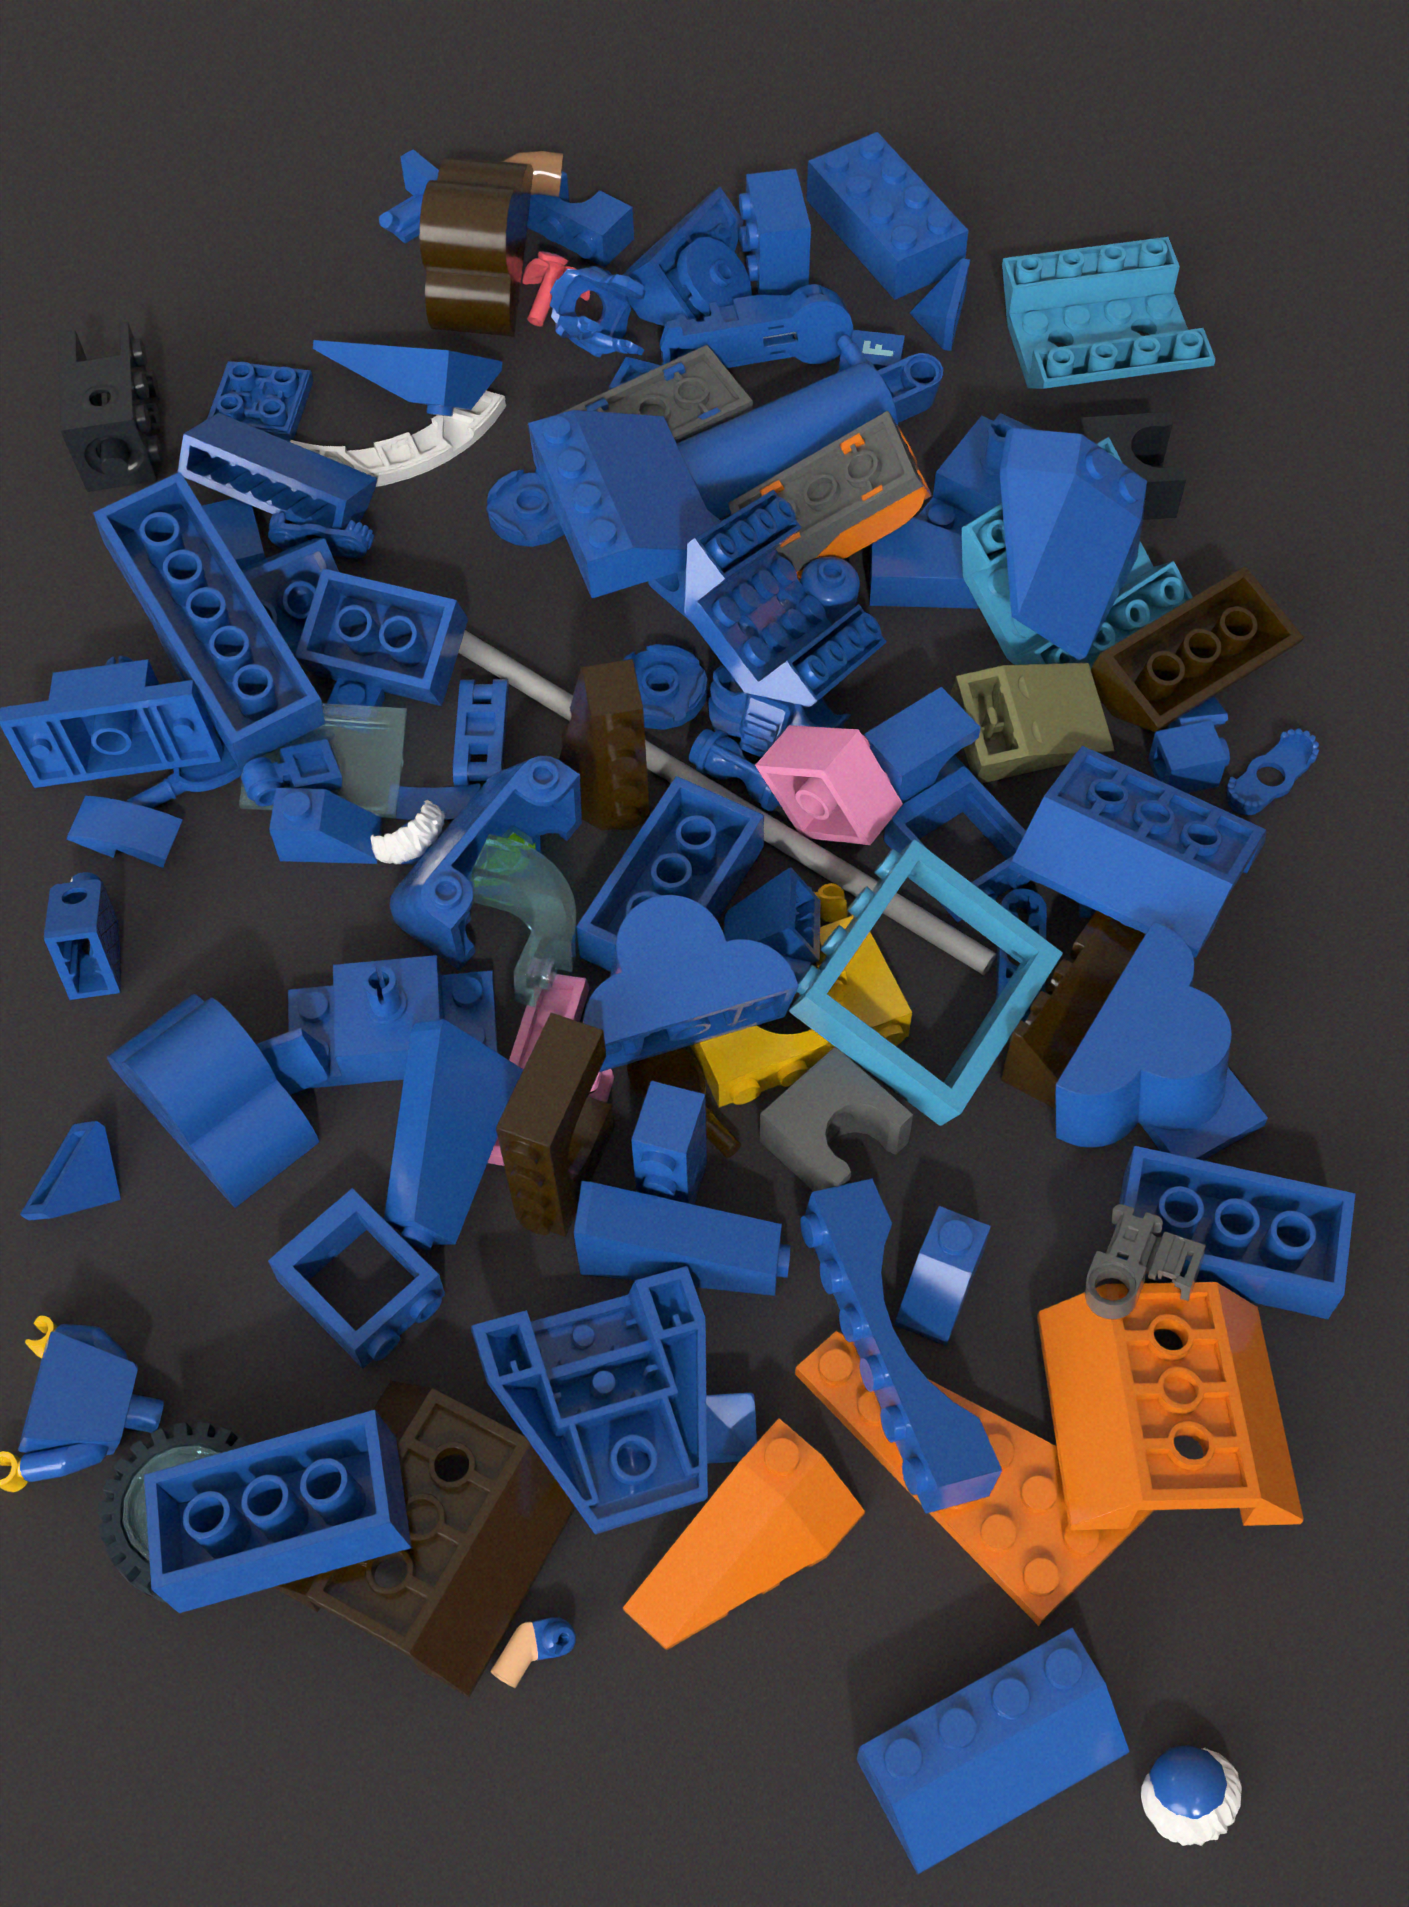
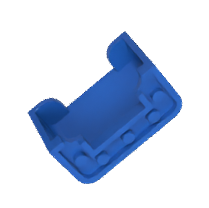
M537 756L491 776L395 888L390 898V909L394 922L407 934L461 971L475 954V946L466 935V925L471 921L469 911L474 899L473 889L470 884L471 880L512 833H515L532 846L539 836L547 833L559 834L560 837L568 841L582 824L580 774L556 758Z

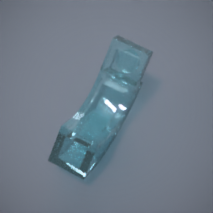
M489 834L471 871L474 902L510 912L519 917L530 928L531 934L514 970L515 1002L535 1007L542 989H551L557 969L572 972L577 952L575 899L566 878L544 855L520 842Z

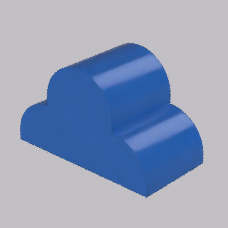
M661 895L641 902L624 918L617 934L610 977L602 982L589 998L583 1023L602 1029L604 1032L606 1058L599 1071L602 1072L783 1018L799 985L788 962L773 948L752 940L740 939L726 942L717 919L703 905L683 896Z
M1153 921L1056 1084V1138L1080 1147H1102L1113 1144L1127 1136L1137 1123L1147 1127L1151 1124L1166 1130H1188L1206 1123L1219 1110L1225 1095L1232 1036L1231 1024L1225 1010L1215 999L1193 988L1194 959L1192 952L1182 937L1170 928Z
M191 994L107 1056L112 1069L234 1208L319 1143L318 1137L308 1119L288 1092L276 1080L273 1070L255 1042L232 1014L214 998L210 997L204 1002L196 994Z

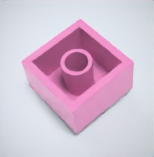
M789 725L755 765L797 832L806 838L871 845L903 805L891 785L887 773L883 771L872 753L869 741L860 733L859 729Z

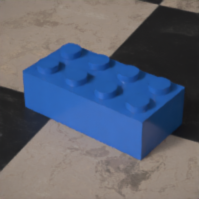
M878 132L808 161L807 201L894 300L941 280L962 258L965 259L969 230Z
M676 776L577 924L576 930L580 958L611 972L617 934L624 918L635 906L656 896L677 895L692 899L707 908L718 921L764 848V815Z
M1134 1146L1124 1172L1119 1204L1134 1208V1216L1143 1218L1146 1212L1159 1216L1163 1221L1161 1237L1164 1232L1206 1245L1204 1259L1196 1282H1218L1248 1302L1329 1319L1344 1297L1356 1193ZM1187 1255L1180 1275L1182 1277H1185L1192 1259L1191 1256ZM1146 1273L1145 1279H1150L1148 1278L1149 1274ZM1157 1274L1154 1281L1172 1283L1173 1280L1164 1276L1159 1279Z
M376 1410L144 1475L151 1590L178 1613L412 1548L396 1437Z

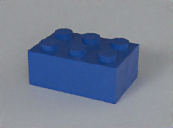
M322 568L295 658L312 675L333 680L342 678L382 688L386 693L442 706L467 626L468 617L457 600Z

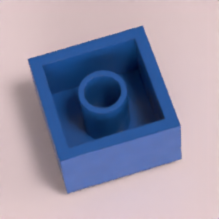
M788 169L746 174V193L739 194L740 214L742 220H746V226L739 227V240L741 251L749 252V255L746 256V271L749 281H755L758 295H791L798 288L809 285L811 225L797 170Z

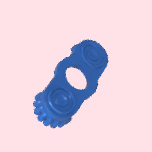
M283 512L275 513L271 516L268 532L270 541L284 550L309 541L306 537L307 535H316L325 538L329 543L328 547L332 556L346 558L364 557L367 550L371 548L375 536L373 530H369L367 525L363 526L362 523H355L353 520L349 521L345 530L325 528L316 524L285 523L286 516Z
M1290 729L1288 732H1282L1279 743L1266 755L1253 759L1242 776L1238 779L1230 777L1226 788V799L1232 810L1243 815H1254L1263 810L1275 798L1288 794L1294 785V781L1305 773L1317 758L1319 743L1315 741V736H1310L1309 731L1303 732L1301 729H1296V731ZM1263 767H1273L1282 773L1284 781L1278 786H1267L1260 782L1256 773Z

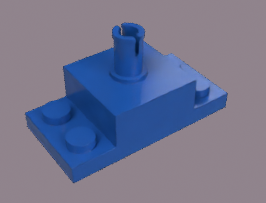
M1002 413L994 421L981 415L936 471L933 497L916 518L962 535L963 526L1002 503L1000 466L1007 431L1012 428L1036 429Z
M119 656V662L116 664L115 657H111L104 666L56 672L52 676L48 701L0 708V726L34 788L221 762L223 747L194 681L188 680L160 685L148 659L133 661L129 657Z
M437 955L333 965V986L288 990L289 1032L298 1028L303 1029L325 1047L330 1078L326 1082L310 1088L403 1080L410 1032L414 1023L445 1019L499 1053L495 987L492 971L441 975Z

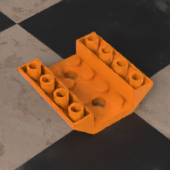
M1195 1282L1189 1301L1180 1299L1181 1290L1175 1287L1174 1283H1144L1135 1308L1123 1318L1106 1319L1096 1315L1086 1303L1085 1292L1038 1312L1037 1319L1069 1530L1128 1529L1138 1510L1240 1508L1243 1526L1293 1525L1303 1522L1304 1518L1257 1306L1218 1282ZM1104 1284L1095 1288L1101 1297L1112 1301L1120 1300L1128 1294L1125 1284ZM1161 1329L1174 1332L1181 1339L1183 1347L1178 1350H1168L1160 1346L1154 1337V1332ZM1179 1436L1193 1438L1201 1445L1204 1457L1193 1460L1182 1456L1175 1448L1174 1438Z

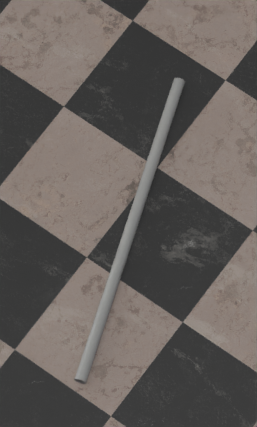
M465 630L459 654L498 678L508 679L510 685L570 721V706L573 695ZM645 740L648 770L670 783L678 776L763 814L764 841L814 872L839 885L855 897L866 886L873 890L878 883L874 878ZM898 893L894 895L883 911V914L982 975L989 971L996 959L997 953Z

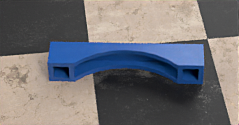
M873 1179L812 1192L806 1213L800 1220L801 1233L805 1244L809 1248L814 1247L820 1261V1278L827 1294H833L840 1309L839 1321L842 1333L848 1342H854L859 1354L862 1381L869 1392L874 1391L880 1404V1417L884 1434L891 1443L895 1442L903 1459V1478L909 1492L912 1495H918L925 1514L989 1497L1002 1472V1468L979 1417L954 1403L925 1377L906 1353L892 1327L884 1302L881 1275L884 1246L892 1222Z

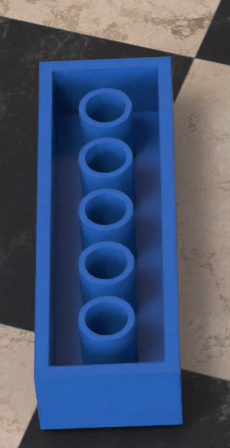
M181 472L93 512L103 543L186 681H194L213 726L239 768L247 762L260 758L325 724L321 698Z

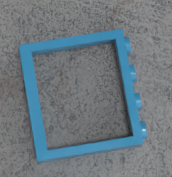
M914 839L900 853L892 848L886 858L877 866L874 873L880 877V880L873 890L866 886L854 899L847 910L854 917L846 929L838 925L824 942L820 951L827 956L817 969L815 966L810 965L797 981L799 985L797 992L800 995L789 1009V1012L941 1126L962 1113L1063 953ZM907 877L1020 963L944 1082L827 995Z

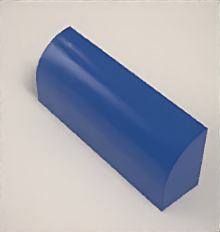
M217 413L183 434L178 472H181L184 478L273 515L283 512L286 516L285 520L297 525L316 524L325 528L345 530L351 520L355 521V523L361 521L372 499L378 479L221 413Z

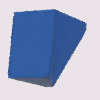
M754 1394L706 1395L707 1464L740 1462L757 1443Z

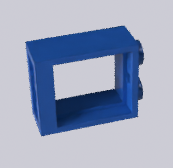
M965 766L905 802L885 826L884 842L890 849L893 848L900 853L914 839L925 847L919 839L963 812L1007 859L971 883L996 901L999 895L1011 887L1016 890L1030 881L1029 878L1009 869L1011 860L1026 833L1025 829ZM939 902L957 923L962 920V918Z
M353 1188L268 1260L277 1281L362 1369L372 1360L380 1361L387 1357L398 1345L400 1335L413 1323H422L429 1319L441 1305V1298L446 1295L440 1275ZM367 1230L415 1279L355 1331L308 1281Z

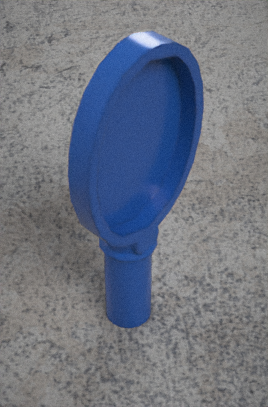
M217 734L223 747L221 762L180 768L175 767L173 768L174 774L168 776L167 779L164 778L163 782L127 799V802L153 809L172 798L176 799L178 795L186 791L203 792L228 784L244 773V766L240 768L237 766L221 737Z

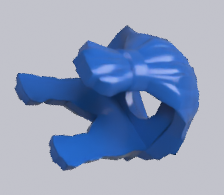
M596 266L578 270L567 269L559 279H556L550 291L552 295L550 306L553 308L551 318L555 321V332L561 338H568L595 357L600 358L602 354L616 351L624 354L642 355L644 352L643 348L621 338L626 335L628 317L631 312L628 297L644 299L645 286L636 279H631L628 275H612L609 271ZM593 291L601 298L603 310L598 322L585 316H576V301L582 293Z

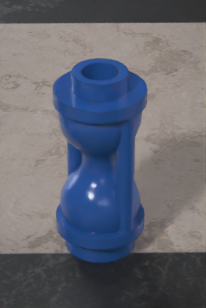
M705 729L699 734L689 754V762L696 766V771L704 776L710 775L718 780L739 778L745 783L751 798L761 803L762 808L767 811H773L777 806L781 807L755 765L757 763L747 761L740 745L729 738L726 732L722 730L714 732L710 729Z

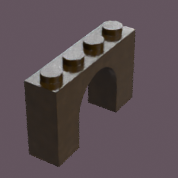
M552 1012L496 1126V1132L516 1219L520 1220L519 1222L524 1228L533 1233L549 1235L550 1232L566 1237L577 1213L582 1181H591L614 1130L612 1104L588 1097L606 1058L603 1030Z

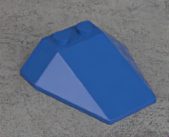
M1012 428L1006 433L1000 466L1011 616L1076 659L1081 660L1088 655L1137 560L1144 518L1147 481L1083 434Z
M688 1266L635 1280L628 1295L530 1322L526 1310L471 1326L472 1335L488 1385L594 1534L695 1504L708 1498L705 1315Z

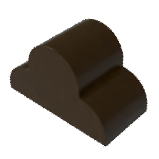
M445 157L440 165L437 180H430L427 183L420 214V251L422 262L426 269L425 304L427 319L431 329L515 336L534 171L531 164Z

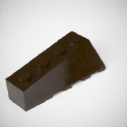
M633 659L581 667L570 706L571 719L569 725L564 726L562 733L563 746L560 755H556V759L580 774L582 820L601 831L612 829L630 830L638 825L645 824L650 816L644 711Z
M1096 910L1072 947L1070 958L1074 959L1073 962L1063 958L1054 972L1047 992L1041 991L1032 1003L1031 1013L1026 1023L1021 1020L1012 1032L1001 1081L1056 1109V1084L1146 935L1145 933L1125 926L1120 921Z

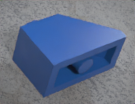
M276 788L269 830L280 861L377 864L378 860L375 858L372 850L371 835L381 836L383 822L381 817L326 789Z
M938 1207L915 1263L895 1321V1326L947 1346L985 1251L991 1226L944 1207Z

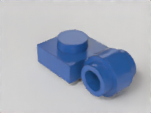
M328 739L281 748L280 764L278 762L272 763L270 759L265 757L255 758L245 764L243 767L244 773L241 776L247 797L255 801L258 806L273 805L276 788H285L288 785L290 788L326 789L328 791L342 788V775Z

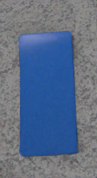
M478 783L469 786L440 788L392 786L387 815L389 818L414 820L416 815L421 813L423 802L429 800L445 813L446 818L444 820L455 819L478 792L481 785Z

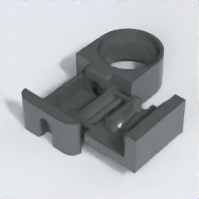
M1123 1204L1116 1205L1113 1208L1112 1224L1117 1226L1106 1253L1096 1251L1087 1274L1085 1299L1088 1307L1096 1315L1106 1319H1119L1127 1316L1136 1306L1145 1282L1146 1273L1149 1274L1148 1278L1153 1280L1156 1279L1157 1274L1159 1279L1162 1276L1172 1279L1175 1287L1181 1290L1180 1299L1189 1301L1204 1259L1206 1245L1164 1232L1161 1237L1163 1221L1159 1216L1146 1212L1143 1218L1134 1216V1208ZM1187 1255L1191 1256L1192 1259L1185 1277H1182L1180 1275ZM1113 1278L1120 1280L1126 1285L1128 1294L1120 1300H1107L1097 1293L1095 1286L1101 1280Z

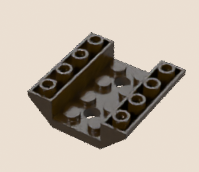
M390 1381L373 1410H376L396 1437L412 1548L278 1585L273 1588L316 1612L323 1608L412 1658L419 1670L470 1698L576 1507L525 1436L434 1388ZM458 1454L467 1458L469 1469L463 1478L458 1481L447 1482L437 1476L438 1465L445 1457ZM399 1558L406 1562L407 1574L399 1585L385 1588L375 1582L376 1569L384 1560Z

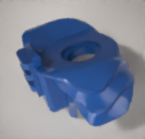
M721 665L713 673L714 680L710 687L711 697L708 701L712 728L715 731L722 730L730 736L740 737L741 749L761 758L789 725L845 729L844 723L851 716V714L847 713L843 715L834 714L826 705L823 697L809 707L744 693L724 665Z

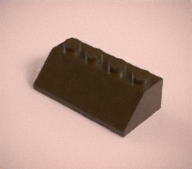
M1244 566L1101 652L1091 668V673L1099 699L1113 717L1156 732L1301 643L1304 637L1248 568Z

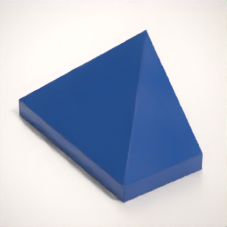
M962 258L910 312L913 318L943 350H952L967 291L970 259Z
M98 1121L72 1125L20 1214L27 1220L51 1219L121 1200L104 1125Z

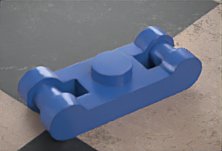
M475 679L460 680L453 757L454 786H469L470 781H487L495 773L504 770L507 710L509 707L508 679H493V684H476ZM471 754H487V762H471Z

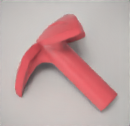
M539 251L538 258L529 262L523 273V284L541 283L527 317V320L535 326H543L550 309L552 299L550 291L556 279H559L567 269L577 270L570 266H564L569 260L557 254ZM590 291L582 293L580 297L588 301Z

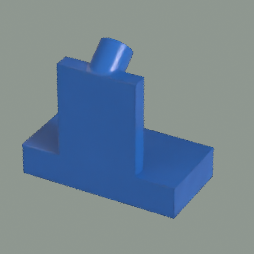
M414 149L400 156L405 189L413 196L379 216L380 226L393 233L404 243L420 235V214L424 191L430 180H437L439 173L435 166Z

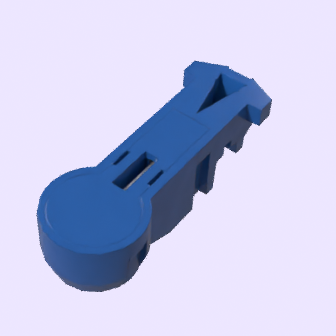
M811 284L798 288L791 295L786 296L754 295L733 299L734 305L718 307L717 302L709 303L710 316L704 317L702 322H696L695 318L687 320L684 314L675 315L673 320L666 321L659 346L663 360L662 365L705 345L709 346L726 368L796 357L808 364H822L834 360L841 354V349L837 345L838 339L844 335L852 339L853 324L845 302L836 292L822 285Z

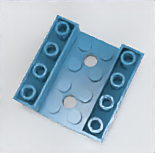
M1169 237L1003 258L1002 269L1007 327L1027 388L1045 389L1214 366L1216 359L1204 328L1188 330L1175 297L1174 289L1180 266ZM1143 331L1150 335L1141 336L1137 332ZM1061 342L1068 346L1057 347L1054 343Z
M1109 437L1096 444L1122 463ZM1002 503L962 527L963 579L1006 658L1014 665L1089 663L1091 669L1101 652L1193 598L1175 562L1171 561L1154 567L1140 541L1137 560L1086 658L1078 660L1011 616Z

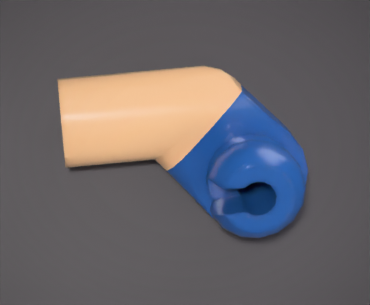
M550 1617L522 1623L516 1628L490 1672L502 1682L516 1688L532 1661L556 1658L570 1653L576 1643L574 1628L560 1617Z

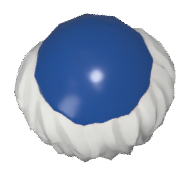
M426 800L423 802L421 813H418L414 820L404 824L394 833H387L384 837L371 835L372 850L375 858L381 862L394 863L396 865H413L417 863L440 837L444 819L446 818L445 813L437 805Z
M1191 1745L1169 1748L1155 1761L1141 1786V1800L1146 1816L1163 1837L1168 1838L1172 1842H1179L1182 1846L1193 1844L1202 1846L1206 1841L1218 1840L1220 1834L1227 1833V1826L1234 1823L1238 1810L1241 1807L1242 1786L1236 1769L1221 1754L1206 1748L1200 1749Z

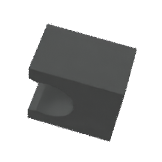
M834 1047L760 1113V1143L812 1191H818L850 1184L851 1170L848 1164L836 1157L828 1147L832 1140L847 1133L868 1134L878 1140L886 1151L896 1155L909 1143L913 1114L842 1051Z

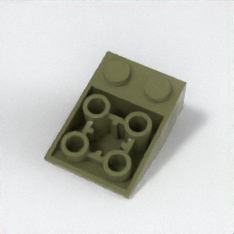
M1089 663L1002 665L958 675L955 678L950 696L981 727L979 738L972 744L964 747L970 771L981 784L1069 764L1081 746H1085L1102 755L1115 752Z

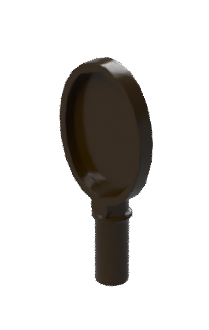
M684 1048L627 1064L628 1077L633 1090L643 1103L651 1081L702 1093L706 1096L704 1075L696 1060ZM705 1106L706 1137L725 1158L733 1156L740 1149L741 1143L715 1117L713 1110Z

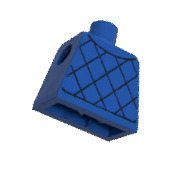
M78 873L72 877L70 883L55 884L50 888L44 941L69 1000L121 993L120 940L117 917L103 881L93 873ZM86 939H89L90 942L89 955L82 951V945Z

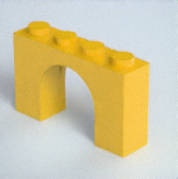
M852 915L820 927V949L838 925L846 929L854 916ZM869 932L845 967L847 975V985L844 986L845 997L838 1003L893 1045L897 1046L906 1037H909L912 1011L871 932ZM820 951L819 961L816 962L817 966H819L827 956L822 951ZM757 1025L690 1045L719 1108L730 1103L736 1105L748 1103L757 1098L762 1091L778 1085L785 1087L793 1085L835 1047L813 1029L798 1034H778L766 1031Z

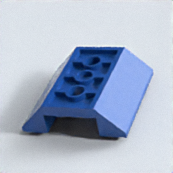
M773 489L696 536L687 544L684 613L744 693L810 707L887 641L881 635V628L872 615L865 613L859 604L835 623L831 624L820 601L814 596L807 595L803 585L797 579V572L794 566L787 559L781 557L776 550L777 547L802 527L795 519L796 516L792 506L785 499L779 497Z
M1081 746L1043 797L1011 860L1009 869L1145 934L1153 921L1168 927L1182 937L1189 946L1193 957L1196 958L1213 931L1225 901L1243 872L1248 873L1266 841V829L1085 746Z

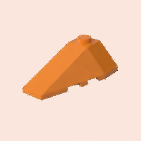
M779 1418L737 1464L624 1605L623 1610L664 1649L668 1650L727 1616L729 1611L760 1593L765 1594L779 1586L782 1580L808 1565L811 1567L827 1558L863 1517L865 1510L827 1460Z

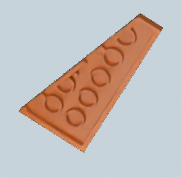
M835 1331L796 1366L795 1375L909 1492L903 1478V1459L895 1442L891 1443L886 1438L882 1428L880 1404L874 1391L869 1392L862 1381L860 1357L854 1342H848L843 1334ZM929 1380L954 1403L979 1417L1002 1468V1472L989 1497L930 1512V1514L1039 1626L1155 1510H1138L1128 1529L1069 1530L1057 1446ZM912 1495L921 1504L918 1495Z

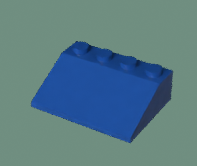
M571 410L528 423L535 466L591 598L686 570L687 544L696 536L713 527L714 523L664 416Z

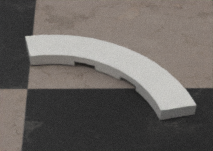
M486 390L472 410L454 408L453 417L436 415L431 419L432 424L412 435L406 432L390 439L375 442L373 448L347 451L346 446H320L294 440L290 442L378 478L376 487L388 485L428 472L469 448L486 433L506 407L505 396Z

